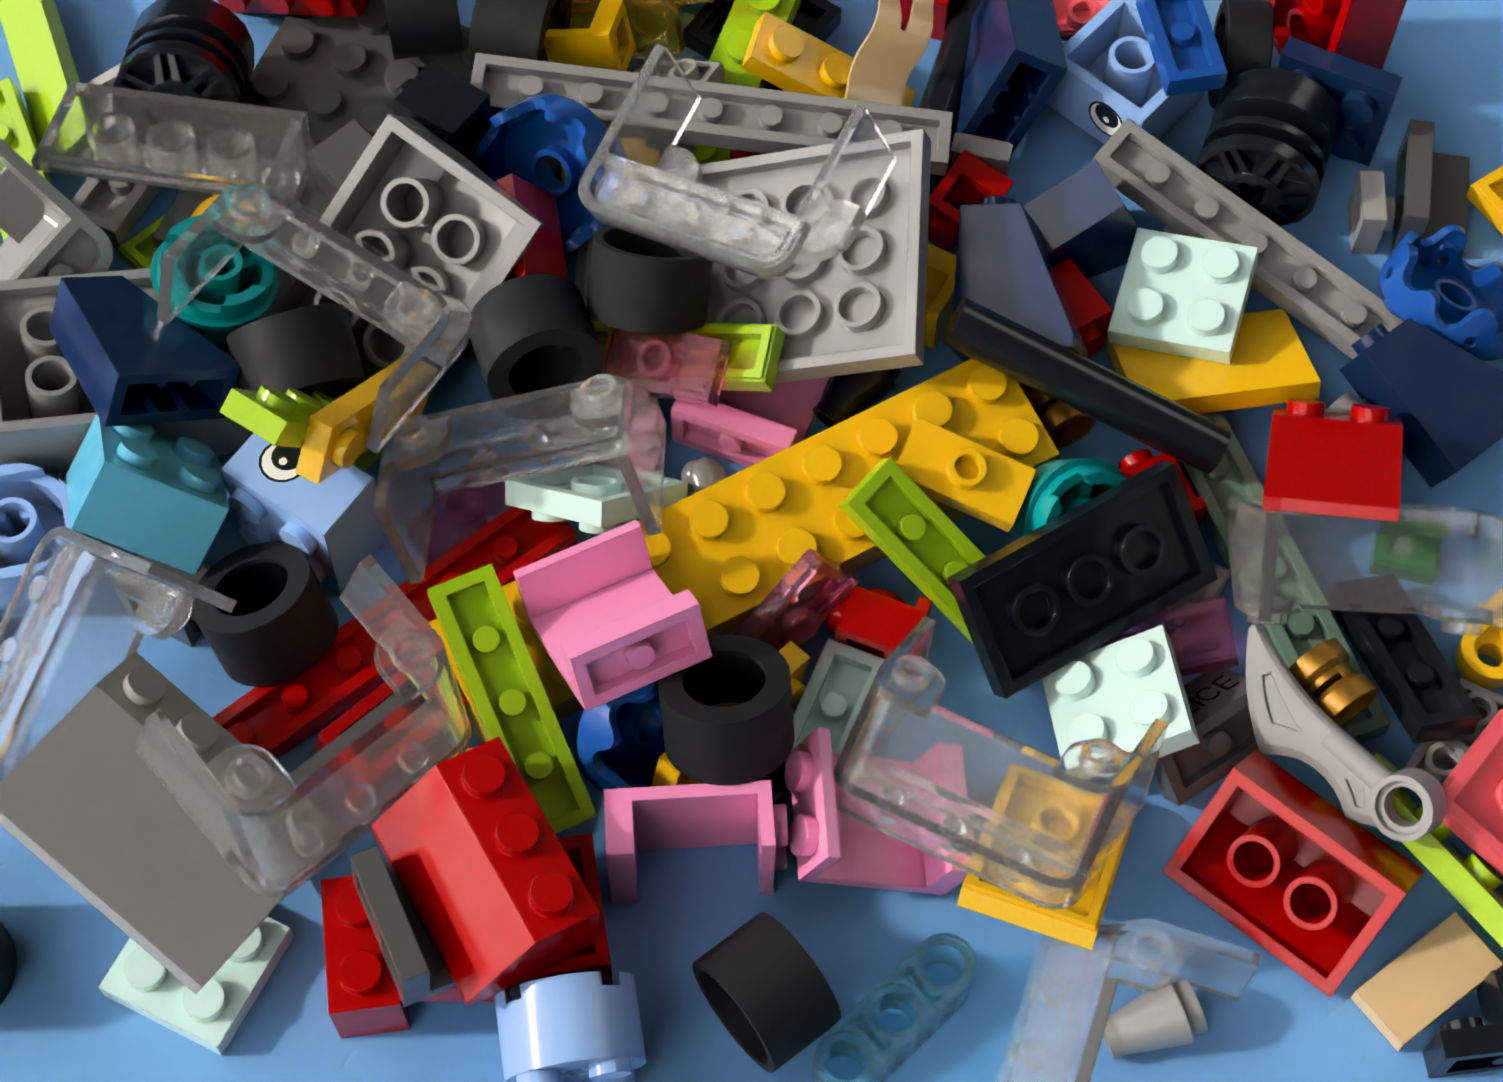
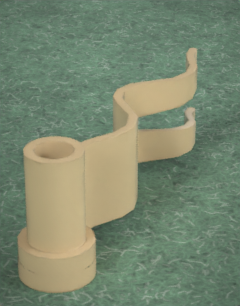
M878 0V10L874 24L859 47L851 64L844 99L901 106L906 82L912 69L926 51L931 38L934 0L912 1L910 18L905 30H901L902 13L900 0Z

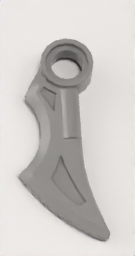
M1252 624L1248 630L1245 673L1249 713L1259 751L1263 755L1292 757L1312 766L1324 776L1334 789L1345 818L1377 827L1382 834L1392 840L1401 842L1418 840L1440 826L1447 813V798L1438 780L1423 769L1411 767L1392 773L1313 701L1283 661L1264 624ZM1396 788H1409L1420 797L1423 805V815L1419 822L1406 821L1395 811L1393 795Z

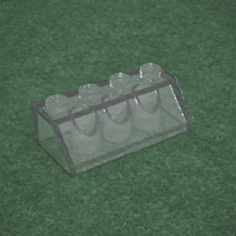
M71 81L31 162L35 170L57 175L298 207L311 174L307 152L311 150L307 112Z

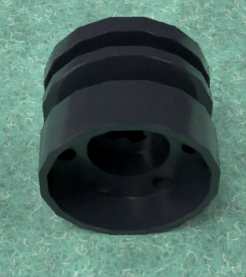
M157 0L141 12L113 84L114 106L124 125L142 142L168 153L192 155L213 150L228 139L239 119L241 106L245 99V91L249 85L255 65L254 43L245 24L229 8L213 0Z
M1254 68L1237 73L1225 83L1224 88L1221 90L1196 167L1277 225L1284 226L1299 222L1313 211L1321 187L1326 164L1328 163L1342 120L1338 104L1323 86L1302 74L1281 68Z

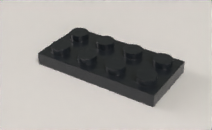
M1160 461L947 579L993 694L1007 699L1217 580L1218 577L1176 463Z

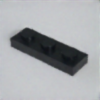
M1387 576L1334 585L1328 604L1413 744L1474 734L1481 717L1480 713L1394 578Z

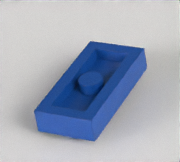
M1136 0V7L1165 95L1173 96L1224 88L1228 72L1203 0Z

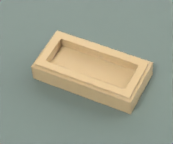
M1454 912L1355 990L1350 998L1391 1045L1399 1051L1478 988L1489 973L1493 970L1498 971L1503 963L1466 922Z

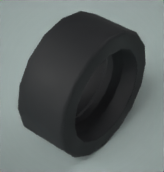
M1222 0L1216 16L1214 34L1228 72L1225 83L1237 73L1254 68H1271L1274 43V10L1272 3L1265 0ZM1222 88L1208 90V100L1212 108H1216Z

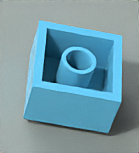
M96 413L66 474L72 530L196 575L229 511L219 460L217 456H214V452L207 445L193 438L179 437L177 441L156 433L150 424L104 427Z

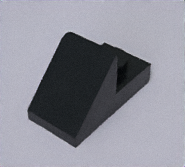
M1496 970L1491 971L1477 988V998L1483 1020L1480 1017H1465L1444 1023L1440 1027L1441 1031L1435 1035L1422 1051L1429 1078L1503 1070V973Z

